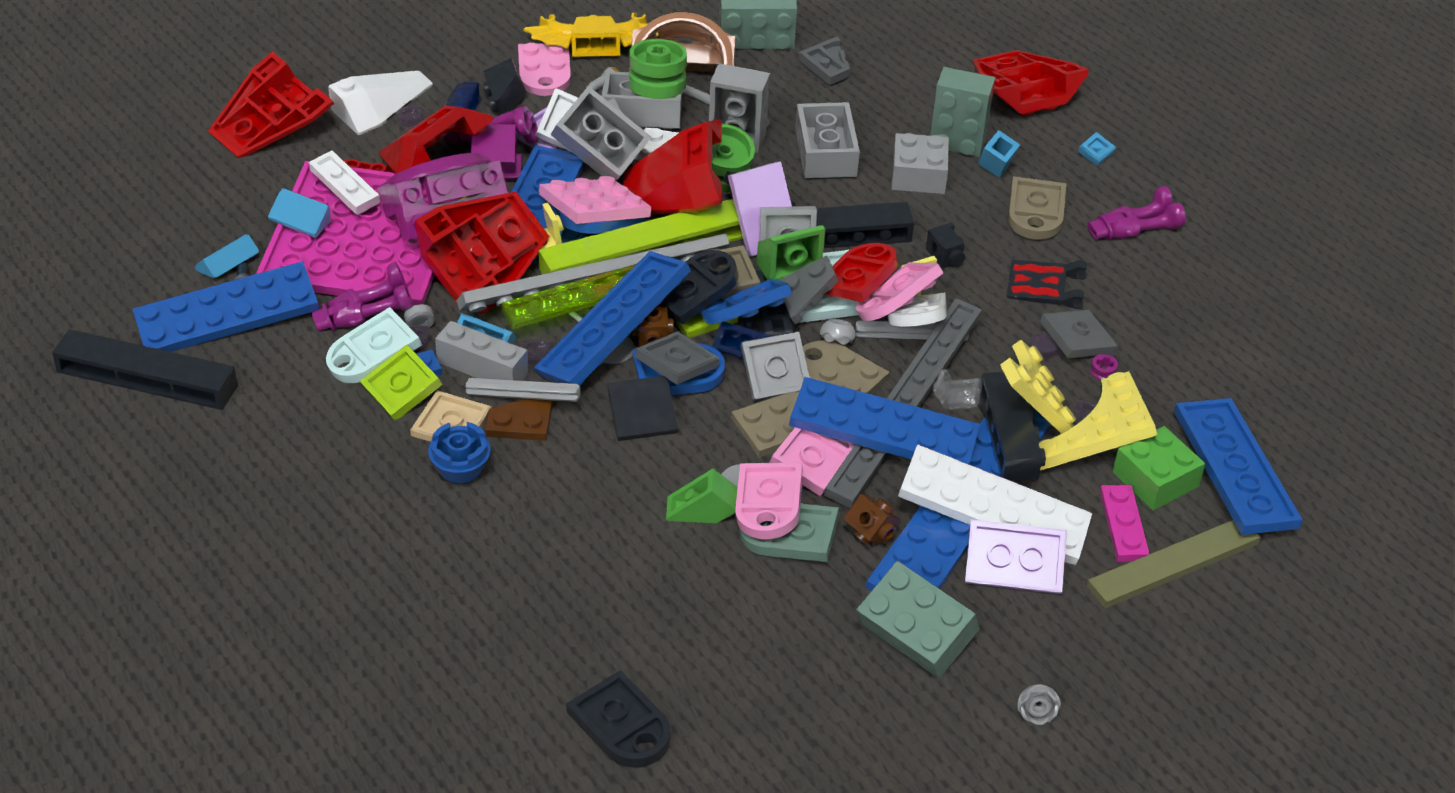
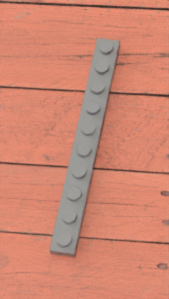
M722 234L650 251L685 262L690 259L691 255L709 250L725 249L729 245L727 235ZM649 251L462 292L456 301L459 311L469 309L470 313L486 309V305L496 303L498 307L513 303V299L521 297L524 300H532L541 296L540 293L550 291L551 294H558L566 291L567 287L577 285V288H585L594 284L593 281L603 279V282H611L619 279V275L627 274Z

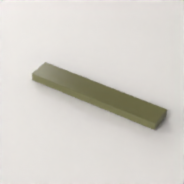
M1234 520L1093 577L1088 580L1086 587L1104 608H1108L1258 545L1261 537L1257 533L1241 535Z

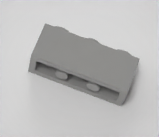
M450 321L435 338L437 360L440 364L482 379L523 381L528 375V351L524 348Z

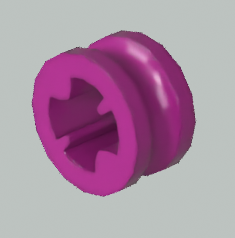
M1097 355L1092 360L1090 373L1098 380L1108 378L1111 374L1116 373L1118 362L1110 355Z

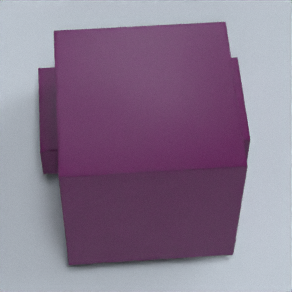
M488 124L484 132L475 136L472 135L471 153H479L491 159V162L500 160L505 182H516L522 172V156L517 154L516 125Z

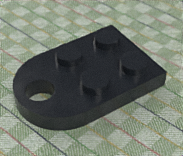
M709 250L692 256L685 261L691 271L664 298L659 306L667 307V312L682 325L727 294L736 285L739 273L736 262L731 255L719 250ZM719 265H726L722 269H715Z
M621 670L566 703V712L609 758L621 765L641 767L652 764L659 760L668 749L670 726L667 718ZM649 741L655 746L652 749L643 750L637 745L640 742Z

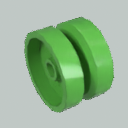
M648 39L640 41L631 47L629 86L634 93L651 99H667L683 93L686 88L687 50L681 44L666 39Z
M722 124V142L712 146V170L722 182V192H731V187L723 181L727 171L742 172L749 170L755 154L754 142L749 135L738 127L728 124Z

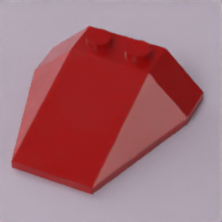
M1019 50L973 59V66L978 74L995 77L993 95L1023 116L1033 115L1035 111L1042 109L1055 110L1057 106L1067 104L1089 74L1088 69L1079 64Z
M272 51L252 68L208 132L237 158H242L311 124L335 103L318 88L312 91L295 77L288 64Z
M516 191L439 206L414 222L422 258L455 302H457L456 300L462 292L520 280L539 250L550 237ZM497 304L486 305L487 308L478 313L484 315L496 307Z

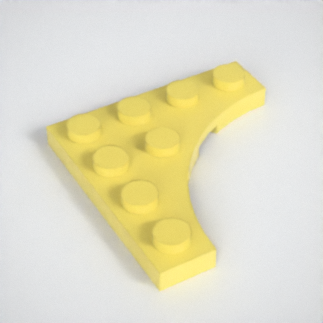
M1018 341L1012 347L1021 366L1016 364L1011 358L1000 364L1010 385L1061 434L1074 427L1073 422L1076 421V418L1067 406H1063L1062 402L1065 398L1061 391L1051 384L1054 377L1046 366L1041 365L1042 355L1035 346L1029 347L1024 341Z
M1129 371L1113 373L1108 378L1102 379L1101 398L1092 412L1068 431L1039 443V447L1044 448L1046 455L1045 466H1041L1040 470L1157 435L1155 424Z

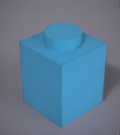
M998 130L984 147L978 164L1000 177L1014 161L1020 144Z

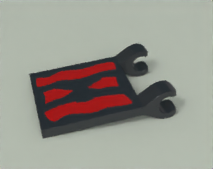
M1012 260L1007 298L1028 302L1062 304L1068 308L1082 309L1084 292L1080 289H1074L1065 293L1064 291L1066 275L1073 279H1086L1087 263L1083 260H1077L1069 264Z

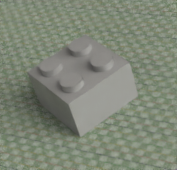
M896 133L891 190L945 194L948 174L949 137Z

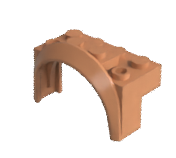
M688 12L670 13L652 20L645 27L633 29L632 46L643 40L657 39V32H659L660 39L671 40L681 44L687 50L686 71L715 72L719 63L735 66L736 36L725 33L716 23L704 16ZM673 38H692L698 41L681 43Z

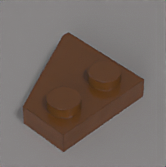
M523 399L490 408L485 429L486 437L546 441L553 401Z

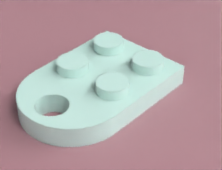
M389 307L334 342L327 352L326 363L331 374L336 379L345 383H358L406 344L413 351L422 346L419 337ZM350 362L347 366L338 368L339 365Z

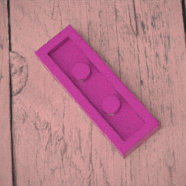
M1101 485L1100 495L1117 562L1135 561L1149 555L1132 485Z

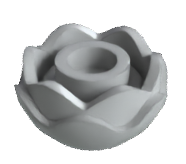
M829 319L820 329L821 338H824L825 341L832 342L835 340L842 345L848 342L852 343L856 336L852 324L839 319Z
M1034 684L1027 687L1020 694L1017 706L1024 720L1031 721L1037 725H1043L1056 717L1058 709L1061 707V702L1054 689L1043 684Z

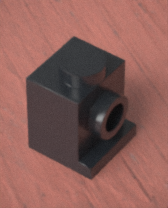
M952 222L928 229L926 250L931 256H935L937 263L942 269L958 266L964 262L966 257L963 253L965 250L964 242L954 232L955 225Z

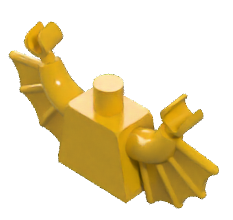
M633 12L631 14L632 19L622 23H615L611 16L590 15L577 17L574 24H565L556 21L555 15L550 14L549 19L540 16L539 26L525 27L524 31L532 35V40L543 41L548 46L558 45L568 48L572 41V57L620 56V42L624 47L632 45L633 29L645 27L647 19L646 14L637 18V13Z

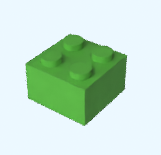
M1165 426L1156 430V436L1118 448L1113 473L1126 485H1132L1133 492L1152 510L1198 488L1205 467V463Z

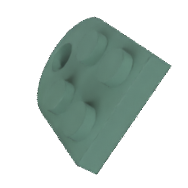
M801 504L799 521L795 528L786 535L774 539H757L748 536L740 529L741 540L748 550L759 555L828 562L840 517L839 507ZM764 521L760 525L768 526L774 522Z

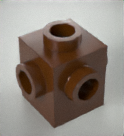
M655 307L644 318V321L632 331V336H638V348L673 334V319H668L667 307Z
M862 493L843 518L856 529L855 536L868 545L871 542L882 545L892 539L897 531L896 527L901 522V519L893 513L895 508L882 498L877 500Z

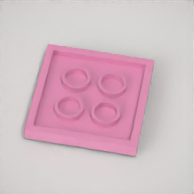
M601 176L597 180L576 178L572 182L552 180L548 184H540L539 195L576 224L650 217L651 214L650 205L610 176Z

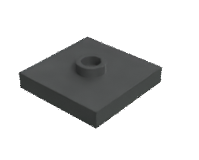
M1090 310L1042 314L1040 323L1067 358L1097 356L1100 354L1108 355L1115 353L1118 345Z
M678 331L636 348L635 355L637 359L677 385L717 368L720 359Z

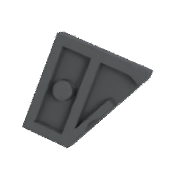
M837 36L799 52V61L829 85L850 77V67L848 61L845 60L846 55L844 50L840 48V39Z
M827 255L779 279L789 284L793 294L785 297V305L794 324L802 320L800 314L810 303L815 306L822 299L823 295L830 291L839 281Z

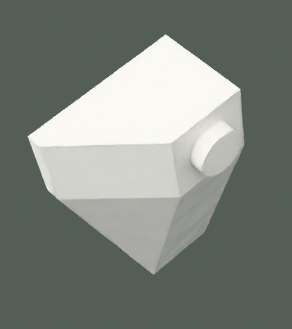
M420 71L352 76L328 86L329 97L335 103L331 106V110L357 135H361L382 126L387 122V118L394 113L400 112L406 103L414 101L432 87L433 83Z

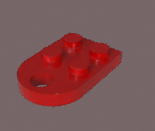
M868 243L850 249L833 265L839 281L824 295L849 299L855 302H865L896 270L898 260L895 249L883 243Z

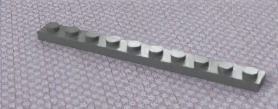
M956 298L947 310V317L938 323L887 399L920 407L980 318L982 309ZM855 444L825 487L824 496L851 508L888 453Z

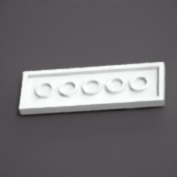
M917 445L898 497L969 525L971 520L1067 530L1064 562L1074 565L1079 560L1092 513L920 445Z

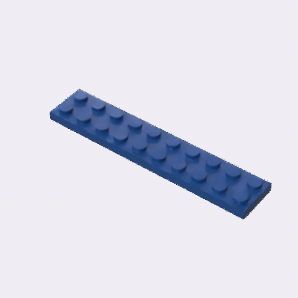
M1032 406L1033 426H1037L1039 429L1040 443L1052 427V424ZM984 417L980 423L969 465L1001 477L987 422ZM920 506L867 580L866 588L872 591L892 566L899 561L941 589L968 550L970 525Z

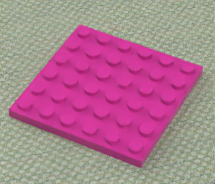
M305 161L292 192L328 205L331 221L316 238L278 223L256 274L303 261L314 293L339 296L348 289L359 291L379 285L387 279V266L390 263L397 262L408 286V292L414 306L424 305L435 274L421 256L418 238L403 241L397 216L385 217L381 198L379 204L356 215L310 171V161ZM350 167L378 194V187L395 175V173ZM422 181L421 186L425 200L429 202L425 185ZM461 197V198H456V199H452V200H448V201H444V202H440V203H436V204L438 205V204L447 203V202H451V201H455V200H460V199H463V197ZM390 296L382 297V298L376 299V300H374V301L378 302V301L384 300V299H386V298H388V297H390Z

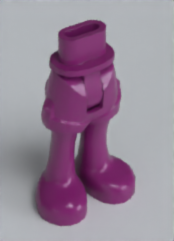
M527 106L518 107L493 118L494 120L489 123L516 125V132L519 135H523L527 143L534 144L538 142L539 138L535 136L538 130L537 123L532 111H529ZM448 132L443 136L445 143L449 146L458 145L460 148H463L465 144L472 146V134Z
M1161 186L1154 191L1153 202L1140 208H1129L1127 206L1115 208L1104 215H1098L1097 220L1087 223V227L1095 239L1103 237L1107 240H1112V238L1125 239L1138 236L1140 231L1173 230L1181 228L1185 225L1186 215L1182 204L1179 202L1172 204V194L1169 188Z
M393 262L387 266V279L384 282L359 291L348 289L330 300L328 305L323 303V308L312 312V316L318 332L328 328L335 331L336 328H349L361 325L366 322V318L379 314L389 307L392 310L400 309L407 311L414 304L408 292L409 289L397 262ZM386 296H390V297H388V298H386V299H384V300H381V301H378V302H375V303H371V304H366V303H369V302L374 301V300H376V299H379V298H382V297H386Z

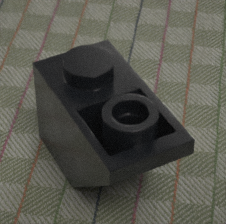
M510 58L483 71L487 80L483 82V85L489 95V101L494 111L500 110L501 114L514 110L526 93L521 76Z

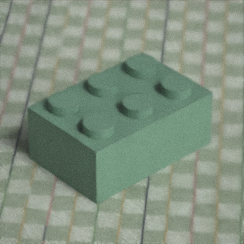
M720 0L719 27L725 33L736 36V49H794L797 19L796 0Z
M943 67L936 88L930 136L949 137L948 151L980 157L987 136L995 77Z
M899 561L892 566L856 609L863 626L937 678H940L980 630L974 612Z

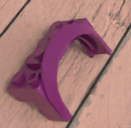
M479 153L458 154L419 164L395 174L378 187L385 217L397 216L403 241L417 238L414 222L436 207L508 193L500 160L491 162V159ZM422 181L424 182L429 202L425 200L421 186ZM475 195V196H473V197H468V198H464V199H460V200H455V201H451V202H447V203H442V204H438V205L436 204V203H440V202H444V201H448V200H452V199H456V198H461V197H465V196Z

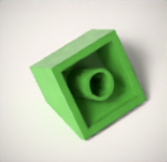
M821 225L759 241L757 265L767 280L772 278L779 280L822 258L825 227Z

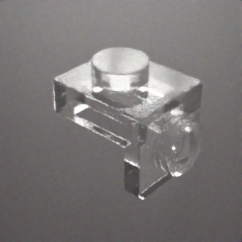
M947 369L940 370L938 380L934 383V394L940 400L944 409L978 407L981 380L980 378L952 381Z

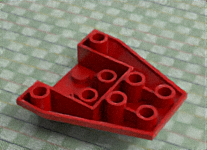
M445 105L379 151L378 154L391 170L397 174L411 167L431 161L425 149L436 144L439 138H442L448 132L472 134L475 136L484 132L487 129L486 126L494 119L492 115L462 107Z
M721 120L708 121L682 130L624 172L623 186L650 205L651 214L698 212L722 204V182L712 170V146L722 142Z

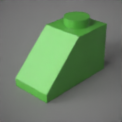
M711 469L668 496L666 520L718 523L736 512L738 487L715 469Z

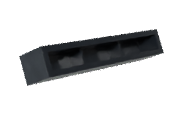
M71 329L66 332L52 352L57 373L218 410L224 409L238 387L234 366Z

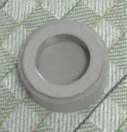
M415 305L404 314L405 323L412 331L428 329L435 321L433 311L428 305Z

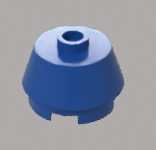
M466 422L467 426L451 427L450 423L439 427L433 433L432 441L428 448L429 458L439 474L445 480L452 483H467L476 479L481 474L490 455L491 447L488 439L485 437V432L479 426L470 422Z

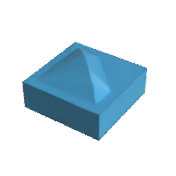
M1096 132L1079 146L1078 152L1099 166L1115 153L1116 147Z

